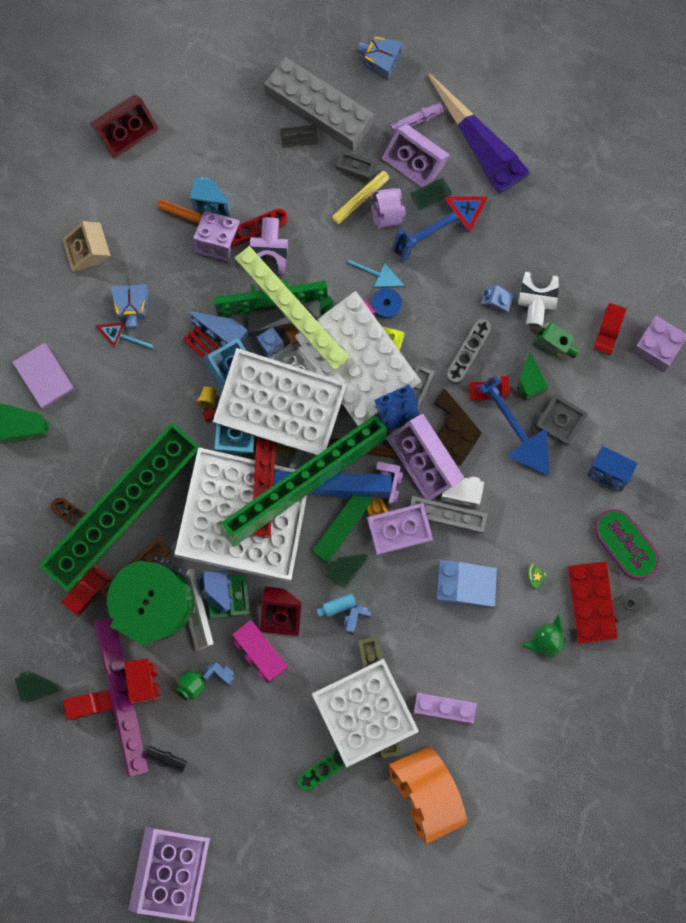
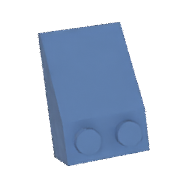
M440 560L438 564L436 603L495 607L497 568Z

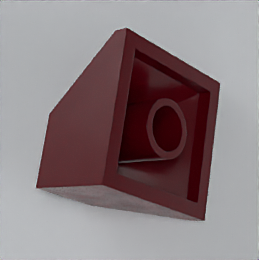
M265 586L261 607L260 632L299 636L302 602L284 588Z

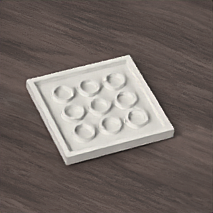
M384 659L312 693L346 767L419 732Z

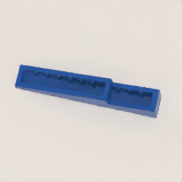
M274 471V485L292 472ZM338 473L309 494L349 498L350 495L388 499L391 494V475Z

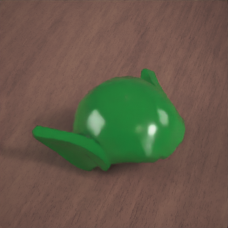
M558 614L552 624H544L533 633L532 641L523 643L522 646L548 658L558 655L565 647V641L562 636V615Z

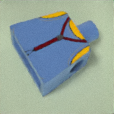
M373 37L370 45L360 42L357 53L365 55L364 66L389 80L402 52V43Z
M147 284L111 287L118 319L120 321L126 320V329H136L137 320L146 318L149 298Z

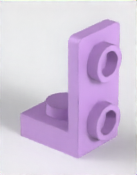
M378 462L376 473L394 477L388 506L392 507L393 502L398 500L399 491H396L397 483L401 484L403 473L400 472L401 466Z

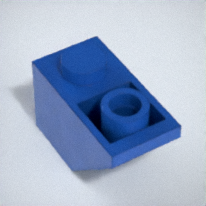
M226 570L205 571L199 574L200 595L220 613L230 610L232 598L228 594L230 579L226 574Z

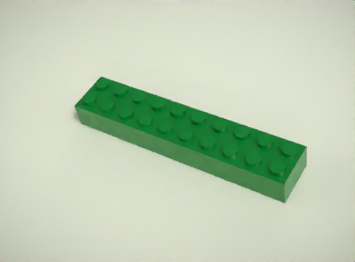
M171 422L38 566L70 593L197 456L198 447H201Z

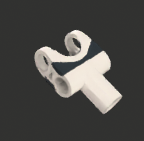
M525 272L519 292L518 305L528 307L527 327L532 329L542 328L545 309L556 310L559 292L558 276H552L548 287L539 289L533 285L530 272Z

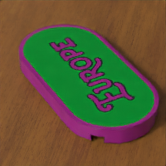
M616 509L608 510L601 514L595 525L596 537L623 573L635 579H646L656 571L659 563L657 551L627 513Z

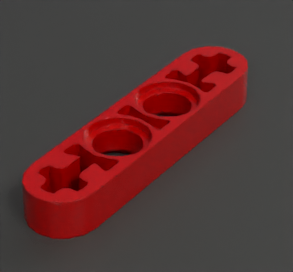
M275 209L239 224L236 231L239 239L234 236L231 248L250 241L251 237H260L262 229L258 228L257 224L262 221V218H276L279 215L282 217V221H279V228L285 226L288 221L287 213L283 209ZM243 228H248L251 231L248 236L240 234Z

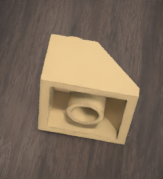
M82 221L62 238L72 272L99 265L111 256L100 222Z

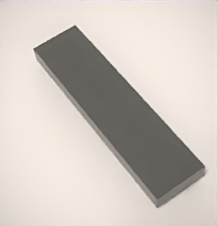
M318 300L302 303L315 320L321 317L320 302ZM279 309L247 316L248 333L250 335L264 333L271 327L277 330L294 326Z

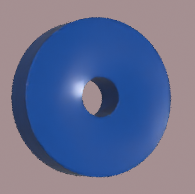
M384 288L374 294L372 308L378 317L391 319L397 316L401 310L402 300L395 290ZM388 301L390 305L385 306L383 303Z

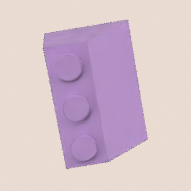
M406 124L397 129L381 159L420 187L426 189L443 169L450 154Z

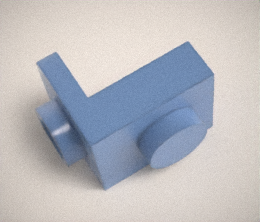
M497 285L488 287L482 294L481 304L484 306L491 305L504 313L509 312L514 295Z
M356 606V608L351 609L350 616L346 615L343 627L347 628L346 633L354 635L358 616L370 618L371 612L368 611V608Z
M217 662L214 665L210 664L204 671L205 675L203 678L206 681H209L215 673L229 686L235 681L232 677L234 673L227 666L222 668Z

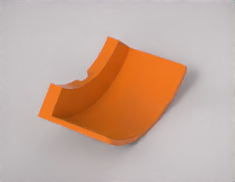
M427 746L389 764L391 781L398 788L404 800L409 799L412 809L409 811L414 822L415 832L426 844L466 825V813L456 784L447 767L432 747Z

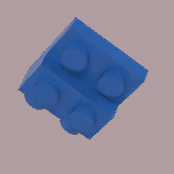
M410 385L401 387L374 400L380 421L387 427V431L419 416L417 399Z

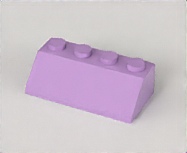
M423 413L386 437L425 499L431 500L464 479V476Z

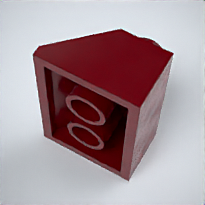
M136 94L90 123L96 135L113 158L119 156L159 129L142 98Z

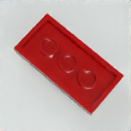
M607 561L568 566L578 644L618 640Z

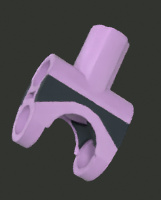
M262 218L261 238L251 237L250 247L261 259L268 256L276 259L278 273L284 274L288 258V239H278L279 219Z

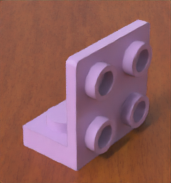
M205 211L193 237V252L229 262L231 243L238 229L239 220Z

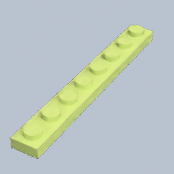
M250 246L235 257L237 263L334 371L349 360V356Z

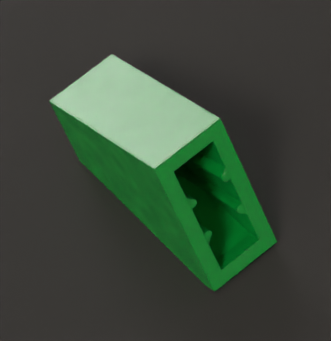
M0 403V442L2 444L48 437L47 431L50 430L49 421L42 414Z

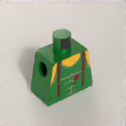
M551 321L540 329L532 344L534 347L558 359L565 354L574 359L579 352L577 347L571 345L574 337Z

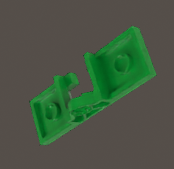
M284 279V285L301 304L314 300L320 302L328 297L326 280L289 286L288 279ZM250 284L251 292L213 297L217 316L225 318L231 317L233 314L248 315L253 311L278 307L262 289L255 291L254 284Z

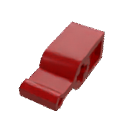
M608 303L593 350L608 355L612 354L627 308Z
M96 565L61 603L79 617L98 596L99 590L111 580V577Z
M109 690L67 698L62 701L66 721L113 710Z

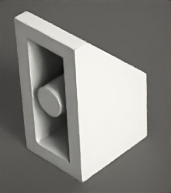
M477 477L465 478L443 492L441 501L479 508L484 482L480 481Z

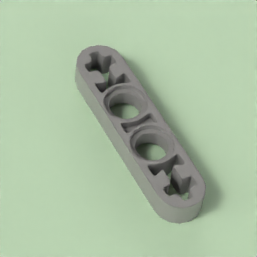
M480 319L474 324L447 372V380L451 384L456 385L463 381L490 334L491 324L488 320ZM485 325L486 330H483L479 337L477 335L479 332V327ZM474 339L478 341L479 346L471 348L468 342ZM466 355L470 361L467 364H462L459 361V357ZM460 367L459 377L453 379L451 373H455L457 368Z

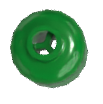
M186 671L176 682V693L186 701L188 699H196L205 689L202 674L198 671Z

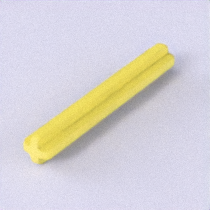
M381 171L332 216L333 221L336 224H340L371 196L372 191H377L389 180V175L385 171Z

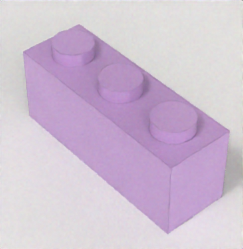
M417 693L413 714L472 725L474 724L477 703Z

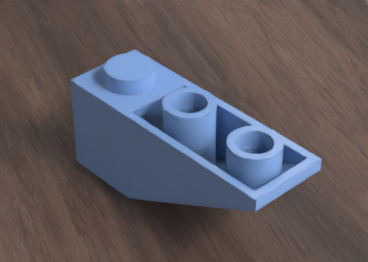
M192 311L190 313L192 324L199 329L202 327L206 330V334L213 340L215 338L219 340L222 347L238 337L243 344L249 337L248 330L234 319Z

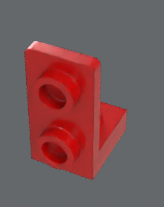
M501 376L500 383L496 387L500 392L501 398L508 400L510 394L509 376ZM487 381L469 382L470 401H494L489 398L487 393L479 394L475 388Z

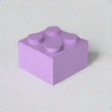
M655 316L632 353L665 372L686 341V333Z

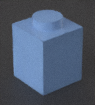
M273 327L257 336L258 345L267 358L284 348L283 341Z

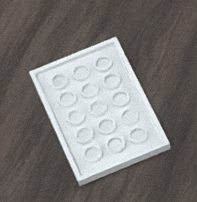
M356 291L316 320L349 356V360L336 371L330 367L301 333L295 336L313 363L315 362L321 368L326 377L347 383L342 404L358 426L378 414L374 402L375 399L406 385H410L413 389L422 382Z
M236 348L213 422L318 455L327 449L347 383Z

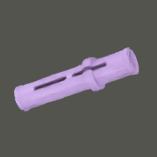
M440 102L427 108L423 107L417 113L390 124L391 131L395 134L398 128L406 124L413 127L423 121L427 122L430 118L444 113L443 107Z

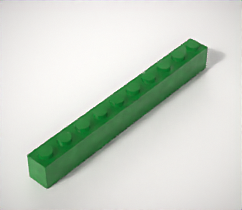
M374 415L220 523L221 534L235 547L386 440L387 427Z

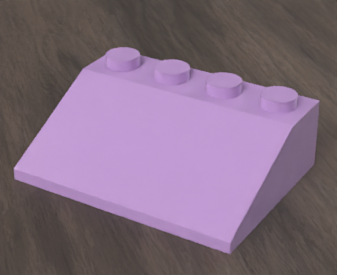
M145 827L128 910L139 914L194 922L210 838Z

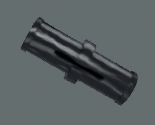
M151 745L146 754V758L161 763L163 767L168 766L176 769L183 773L187 764V760L172 755V752H165Z

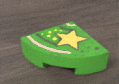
M531 563L528 567V579L530 585L537 590L548 573Z

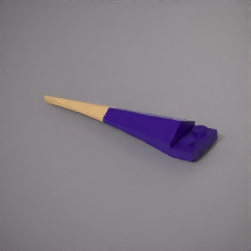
M428 74L429 80L448 108L488 181L496 191L501 194L527 177L529 170L519 160V156L431 74Z

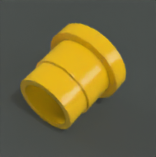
M208 386L203 387L201 395L197 399V405L205 409H214L216 405V389Z

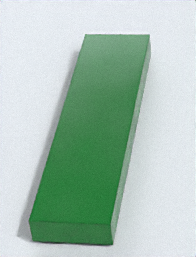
M353 495L312 552L329 563L372 504L373 499Z

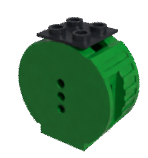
M157 554L155 557L149 556V558L159 564L138 561L123 568L113 579L107 595L108 612L110 617L114 619L110 627L144 646H152L155 641L168 639L180 632L190 619L194 603L191 585L187 584L183 578L191 577L186 574L188 570L175 564L171 566L169 564L170 560Z

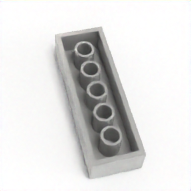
M286 57L264 83L267 96L352 151H354L374 124V114Z

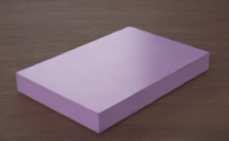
M46 343L41 344L13 361V364L42 409L75 390Z
M423 503L367 517L377 555L433 541Z

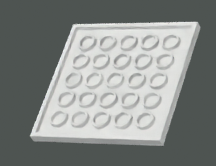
M198 447L174 557L291 582L307 496L272 520L270 538L249 536L233 547L221 534L220 523L252 501L255 460ZM274 466V471H295V469Z

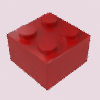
M149 658L124 662L129 702L133 705L158 702V696H161V689L155 679L158 676L157 665Z

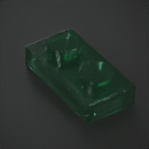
M441 178L412 192L410 196L418 211L443 200L445 197L451 196L452 192L444 178Z

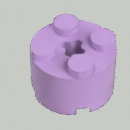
M399 188L372 191L371 200H374V205L371 206L374 223L378 225L377 228L401 225L402 217L406 216L405 207L401 206L400 199L402 194Z

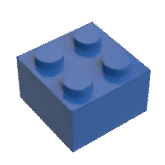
M602 446L587 475L597 483L603 482L607 484V487L613 491L618 492L619 490L622 492L629 483L638 463Z

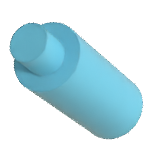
M351 593L324 603L322 608L317 609L319 617L323 615L330 617L354 608L357 605Z

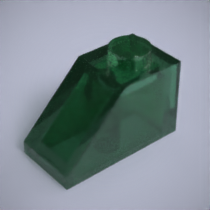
M359 554L339 557L335 562L332 560L325 569L327 570L326 577L346 590L368 560V555Z
M31 671L19 674V678L14 679L20 700L23 703H28L63 690L62 686L34 672L31 673Z

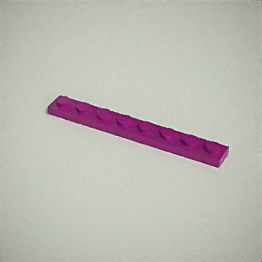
M113 618L96 620L94 625L127 777L146 774L149 770L135 707L129 702L124 657L117 630L110 627L114 620Z

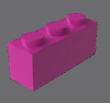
M251 620L232 634L235 638L232 642L239 651L242 648L247 653L245 656L246 660L251 666L255 664L258 667L259 671H257V674L263 681L267 679L271 683L288 669L286 663Z

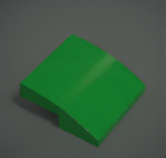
M246 576L229 577L230 586L228 594L232 598L230 610L220 613L207 601L208 619L250 614Z

